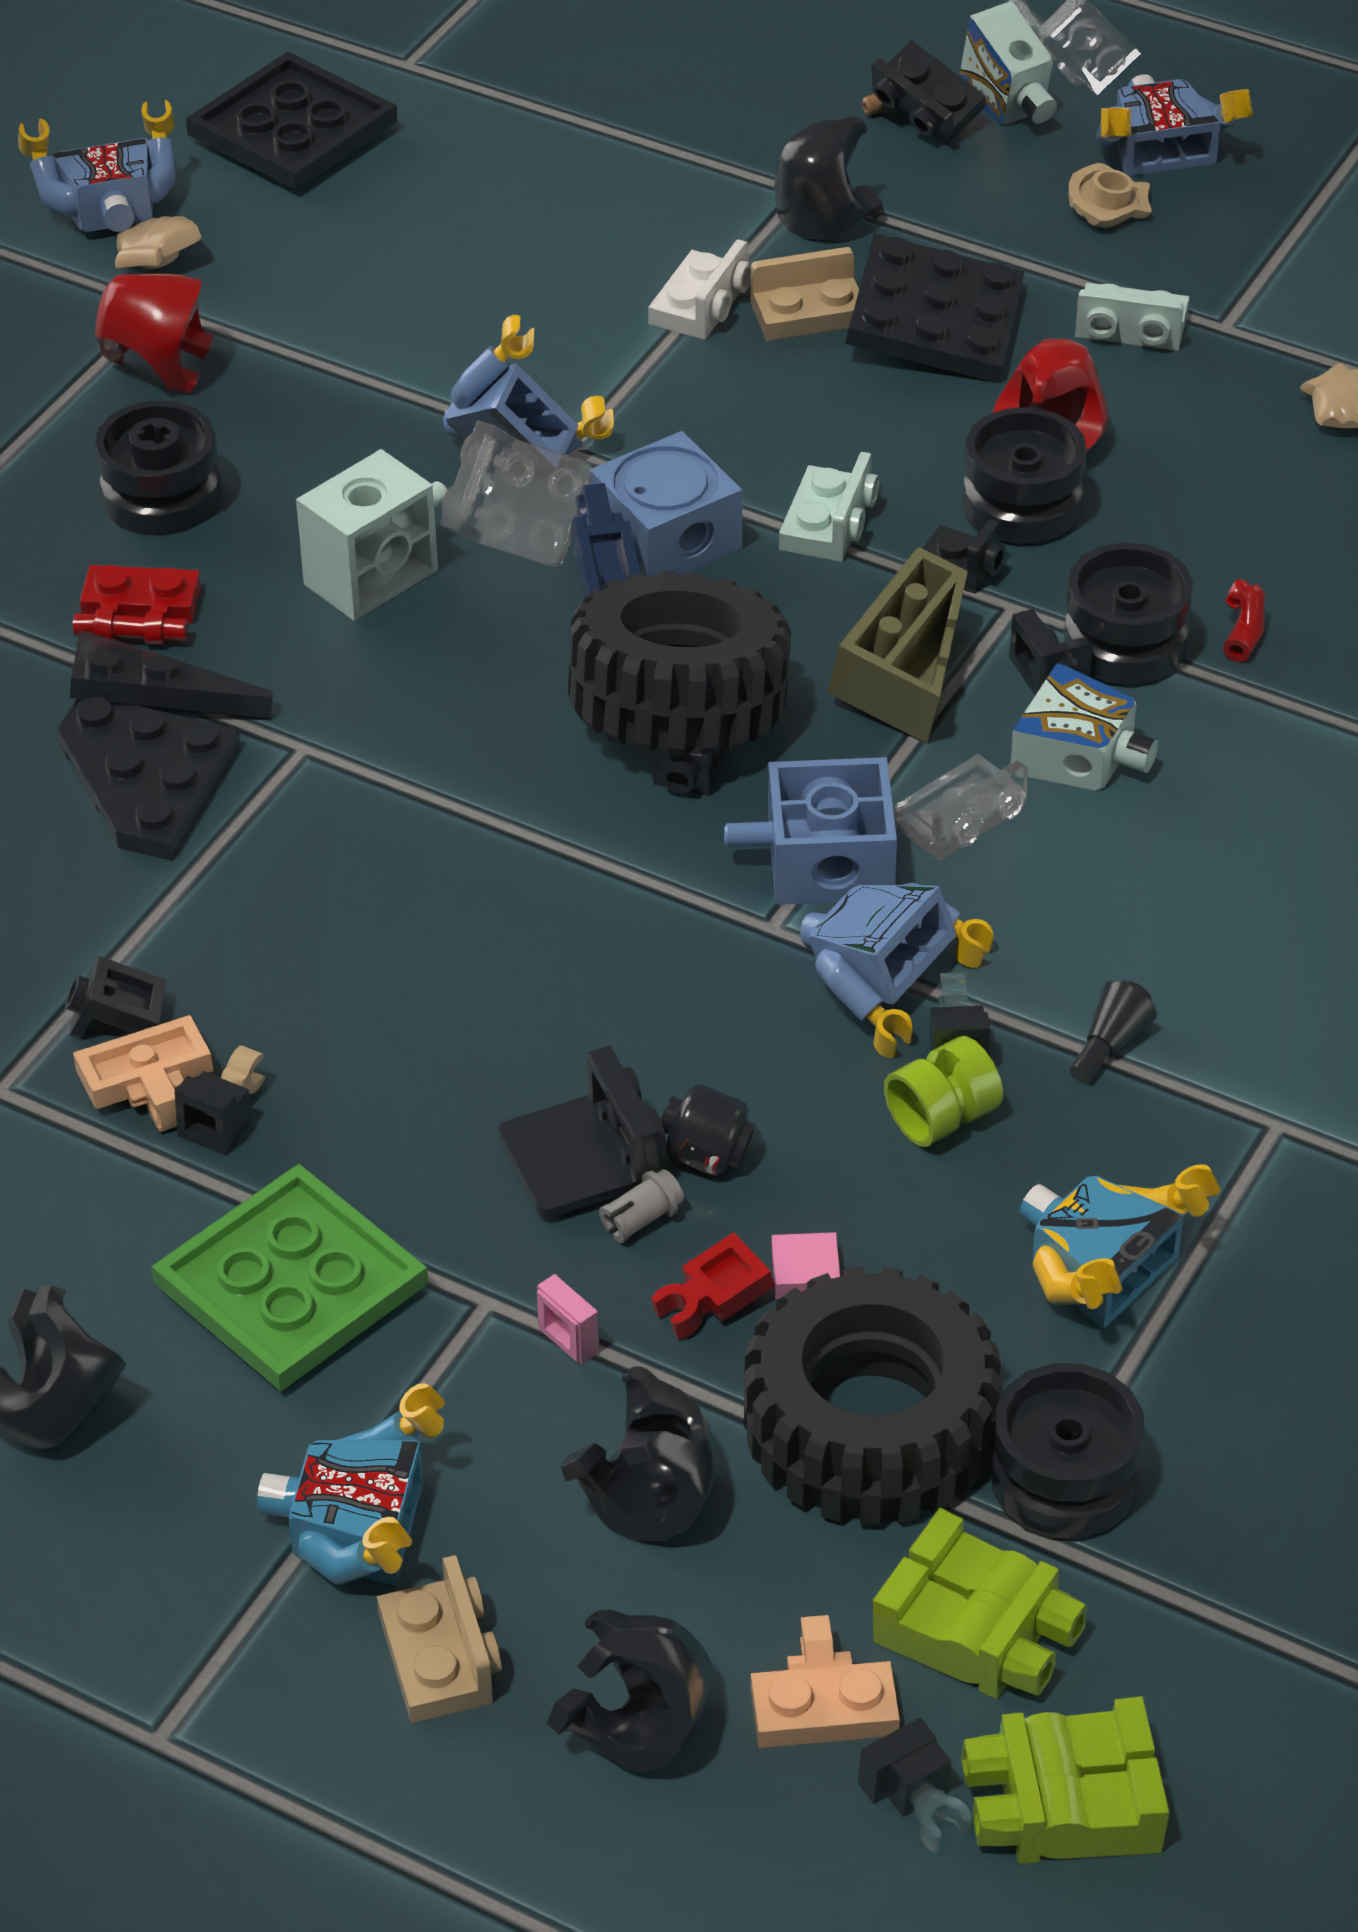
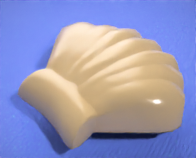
M1095 163L1072 174L1069 181L1068 198L1070 207L1076 210L1080 216L1087 219L1088 223L1093 226L1109 228L1118 225L1130 217L1136 219L1146 218L1152 212L1148 199L1150 184L1147 182H1134L1127 174L1114 170L1103 163Z
M162 216L139 222L127 230L119 232L117 234V250L119 253L115 261L116 269L141 266L144 269H156L173 262L178 257L180 250L198 242L202 238L198 226L192 220H188L183 216Z
M1338 363L1322 375L1308 380L1300 386L1299 389L1312 395L1314 415L1318 424L1338 428H1358V369H1348L1344 364Z

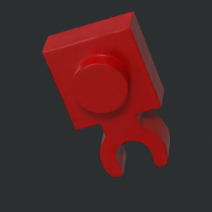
M733 1232L681 1267L685 1279L684 1284H669L660 1288L653 1294L651 1301L654 1312L659 1319L674 1309H683L670 1319L674 1335L678 1339H682L693 1334L700 1327L702 1316L711 1310L723 1322L774 1288L775 1285L770 1269Z

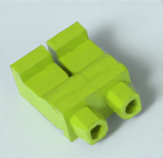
M939 1508L909 1549V1558L904 1557L873 1599V1642L960 1681L979 1683V1691L995 1699H998L1007 1684L1039 1696L1050 1681L1055 1669L1056 1653L1036 1644V1642L1043 1635L1064 1646H1073L1085 1629L1087 1605L1058 1589V1568L1043 1561H1040L1037 1565L1033 1560L1021 1553L1008 1550L1002 1551L964 1532L962 1518Z
M1143 1696L1115 1699L1113 1711L1071 1716L1044 1712L1031 1715L1025 1719L1023 1713L1002 1714L999 1734L964 1739L961 1764L965 1785L967 1787L1002 1784L1004 1795L974 1797L972 1814L977 1846L1014 1845L1018 1864L1040 1862V1856L1053 1859L1162 1853L1169 1809L1157 1758H1154L1155 1748Z

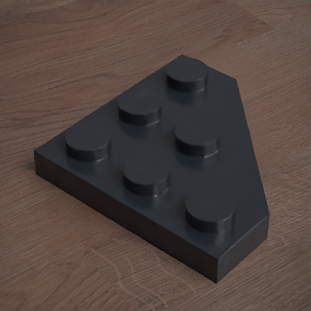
M90 697L84 700L76 699L57 728L59 747L67 761H72L79 774L80 783L94 808L102 813L108 824L109 834L119 849L169 861L174 859L241 746L239 729L137 705L112 703L101 697Z

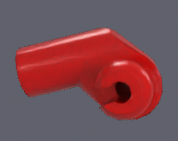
M1238 579L1234 581L1225 602L1229 608L1237 609L1241 613L1223 645V651L1230 660L1244 662L1249 658L1263 634L1266 595L1262 587L1257 583L1252 586L1247 581Z

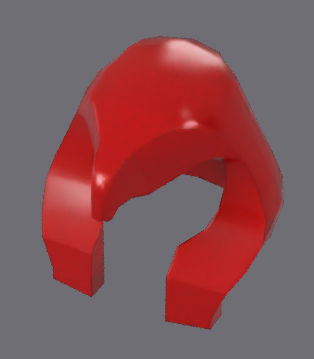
M176 274L116 275L103 291L97 310L95 335L100 345L101 354L109 361L123 365L125 361L124 354L132 349L150 364L167 388L190 394L200 374L181 366L180 350L204 359L210 349L213 337L212 334L206 333L201 327L198 301L202 280Z
M1044 339L1038 345L1031 348L1000 394L993 413L1008 408L1028 407L1055 412L1072 421L1083 433L1087 451L1103 436L1109 419L1106 398L1094 360L1087 347L1070 339Z

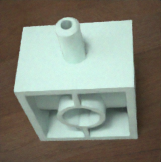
M380 449L298 497L296 505L304 585L350 619L356 621L438 571L434 508L448 500L449 493L446 486L438 481L432 484Z

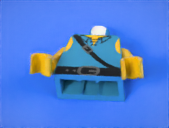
M1204 1164L1191 1166L1177 1176L1175 1183L1154 1189L1117 1185L1099 1176L1086 1177L1064 1199L1041 1184L1034 1186L1023 1199L1019 1214L1022 1218L1036 1226L1032 1264L1046 1299L1053 1305H1075L1103 1329L1109 1325L1179 1258L1184 1217L1182 1214L1188 1211L1192 1216H1202L1209 1209L1210 1203L1207 1197L1217 1196L1221 1192V1188L1210 1167Z

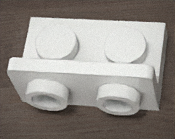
M737 239L723 258L711 253L691 250L649 305L648 324L705 340L718 322L725 321L731 304L740 292L745 293L749 288L752 263L748 262V242Z

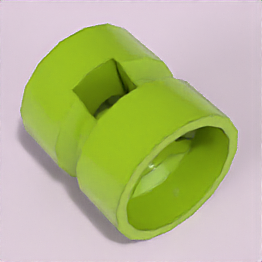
M967 1036L956 1037L932 1050L926 1060L916 1059L888 1074L884 1080V1095L894 1121L902 1133L911 1142L920 1147L930 1146L952 1134L960 1126V1121L963 1124L971 1123L997 1109L1003 1101L1002 1083L993 1061L975 1040Z

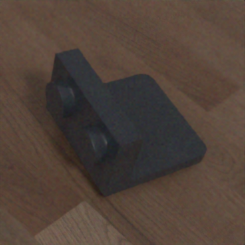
M611 1045L587 1052V1096L504 1121L499 1126V1141L536 1212L540 1216L553 1217L625 1194L642 1183V1176L647 1171L659 1172V1147L666 1144L663 1124L654 1109L646 1110L641 1101V1089L634 1070L630 1066L622 1067Z

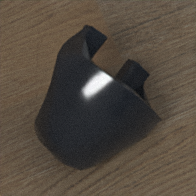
M851 116L841 120L815 122L793 135L783 147L775 175L774 190L778 217L790 232L805 239L828 240L838 237L868 215L877 220L885 212L882 201L868 185L857 186L854 193H851L848 187L851 183L846 172L848 163L860 137L867 133V127L863 119Z
M40 1285L37 1293L27 1289L19 1292L7 1319L21 1361L19 1384L9 1376L6 1369L0 1367V1432L28 1447L38 1450H55L74 1435L102 1403L127 1365L121 1356L85 1332L64 1308L63 1298L67 1290L52 1285Z
M635 1366L631 1367L622 1376V1382L625 1383L627 1392L626 1426L623 1441L617 1452L606 1460L607 1450L593 1443L566 1456L560 1468L566 1481L577 1479L600 1520L612 1531L638 1541H663L689 1530L707 1501L715 1475L713 1437L706 1418L692 1399L681 1389L658 1379L647 1368Z
M614 1610L596 1611L587 1617L585 1627L592 1630L600 1639V1642L591 1648L577 1667L588 1678H593L612 1662L626 1686L628 1694L627 1703L623 1708L610 1711L601 1707L592 1693L573 1688L554 1703L547 1725L558 1735L564 1731L574 1732L625 1769L644 1772L665 1767L688 1742L701 1721L707 1705L713 1675L709 1656L702 1644L689 1630L672 1619L655 1615H627Z

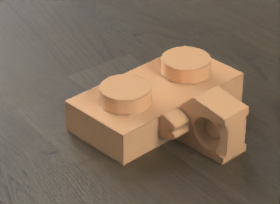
M190 1015L73 1052L76 1072L95 1109L127 1099L133 1108L146 1104L150 1117L159 1132L177 1127L174 1091L187 1076L193 1078L200 1076L203 1071L213 1072L211 1053Z
M828 1615L801 1617L802 1637H800L802 1655L787 1656L788 1670L751 1673V1696L758 1748L880 1738L899 1729L900 1719L891 1662L852 1664L850 1651L833 1652V1639Z

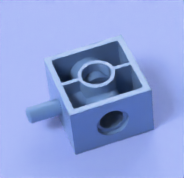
M683 431L589 469V485L605 483L611 513L621 512L624 521H630L641 574L656 576L659 572H675V575H684L742 550V489Z
M887 757L768 762V822L727 823L724 826V842L727 847L770 845L776 905L839 902L851 888L858 885H895L897 837Z

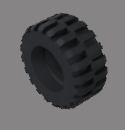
M659 572L656 576H646L644 573L631 575L627 581L623 582L613 580L604 584L600 591L594 590L587 595L572 616L568 676L570 703L580 719H583L586 725L595 733L604 732L608 740L620 745L625 742L632 744L636 750L649 753L652 750L667 751V755L684 756L685 748L699 747L700 753L709 752L715 754L717 749L727 748L731 751L741 748L748 739L755 742L763 737L769 729L773 728L784 713L787 699L791 647L789 624L777 605L770 599L764 600L759 591L749 586L746 588L738 587L735 581L722 577L719 580L707 578L706 574L690 572L689 576L675 575V572Z
M864 1267L847 1268L844 1270V1276L831 1279L829 1273L810 1279L807 1282V1289L802 1292L797 1287L789 1291L776 1301V1310L771 1308L761 1317L755 1326V1336L748 1341L745 1353L744 1428L747 1430L749 1451L752 1458L761 1464L763 1476L778 1490L786 1486L787 1498L802 1508L808 1510L811 1505L821 1508L822 1517L841 1523L843 1517L847 1516L860 1518V1525L880 1526L881 1519L896 1517L898 1524L920 1518V1510L929 1507L932 1513H934L939 1508H944L954 1502L955 1490L960 1494L968 1491L980 1478V1469L989 1464L993 1454L995 1412L1000 1400L1001 1360L998 1347L991 1341V1331L984 1320L976 1313L969 1315L970 1305L951 1290L945 1295L939 1292V1284L936 1281L918 1275L916 1280L903 1277L902 1270L883 1267L882 1274L865 1273ZM880 1376L911 1386L921 1393L925 1399L915 1406L900 1412L886 1415H863L838 1408L823 1399L818 1393L833 1383L847 1378Z

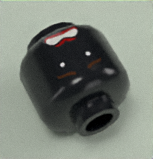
M697 1084L690 1088L683 1100L671 1096L661 1117L665 1134L668 1135L665 1144L668 1158L710 1177L721 1176L728 1167L738 1170L756 1127L755 1123L748 1121L749 1112L746 1103L702 1084Z

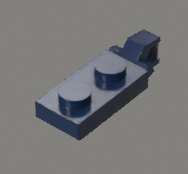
M605 483L582 486V491L579 495H576L579 517H573L571 520V538L584 599L592 591H600L604 584L613 580L623 582L627 581L631 575L641 574L630 521H624L621 512L611 513Z

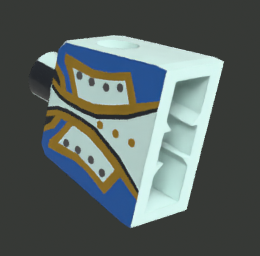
M1012 1L971 15L959 76L986 95V107L983 110L999 124L1004 125L1026 117H1030L1036 124L1043 123L1051 118L1057 109V102L1047 92L1053 65L1052 58Z
M1057 663L1013 729L1010 773L1096 791L1105 787L1119 764L1147 773L1154 763L1158 750V740L1134 732L1136 702L1131 696Z

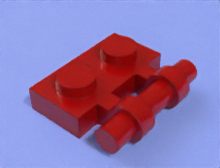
M89 565L80 598L81 613H75L73 618L74 635L79 636L80 631H88L113 640L116 638L145 639L146 645L160 646L165 645L166 640L187 641L188 624L193 623L201 590L199 570Z

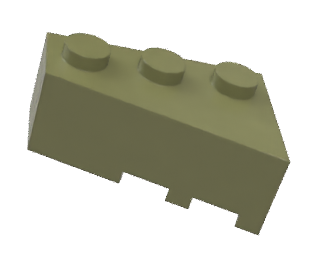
M917 547L839 644L827 693L928 743L940 699L968 571Z

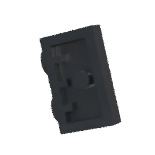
M913 40L888 64L878 58L871 65L872 90L877 99L888 108L896 107L910 118L912 124L920 133L928 137L933 135L946 146L986 107V95Z

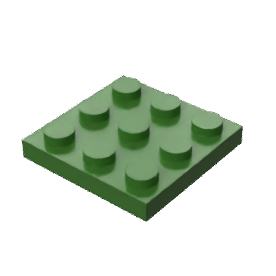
M299 1163L151 1266L153 1283L280 1392L428 1285L427 1267Z

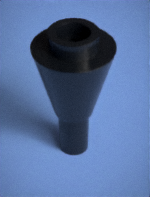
M1128 980L1122 982L1109 981L1104 984L1087 1036V1044L1069 1069L1071 1075L1076 1080L1086 1084L1090 1083L1108 1056L1116 1053L1156 1019V1008L1152 1003L1151 995L1145 988Z

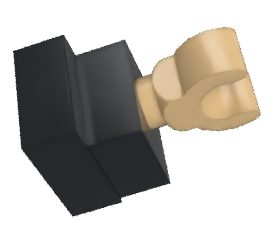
M241 1045L231 1055L221 1078L205 1071L197 1079L187 1076L174 1091L178 1136L226 1155L238 1142L242 1132L251 1123L249 1094L255 1093L265 1080V1076L253 1071L263 1059L264 1054Z

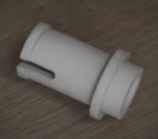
M662 1169L657 1173L647 1171L642 1176L641 1184L610 1204L602 1206L599 1209V1215L609 1233L616 1227L618 1228V1231L613 1233V1238L619 1243H624L631 1235L660 1216H674L678 1211L677 1205L684 1201V1194L677 1180L667 1170Z

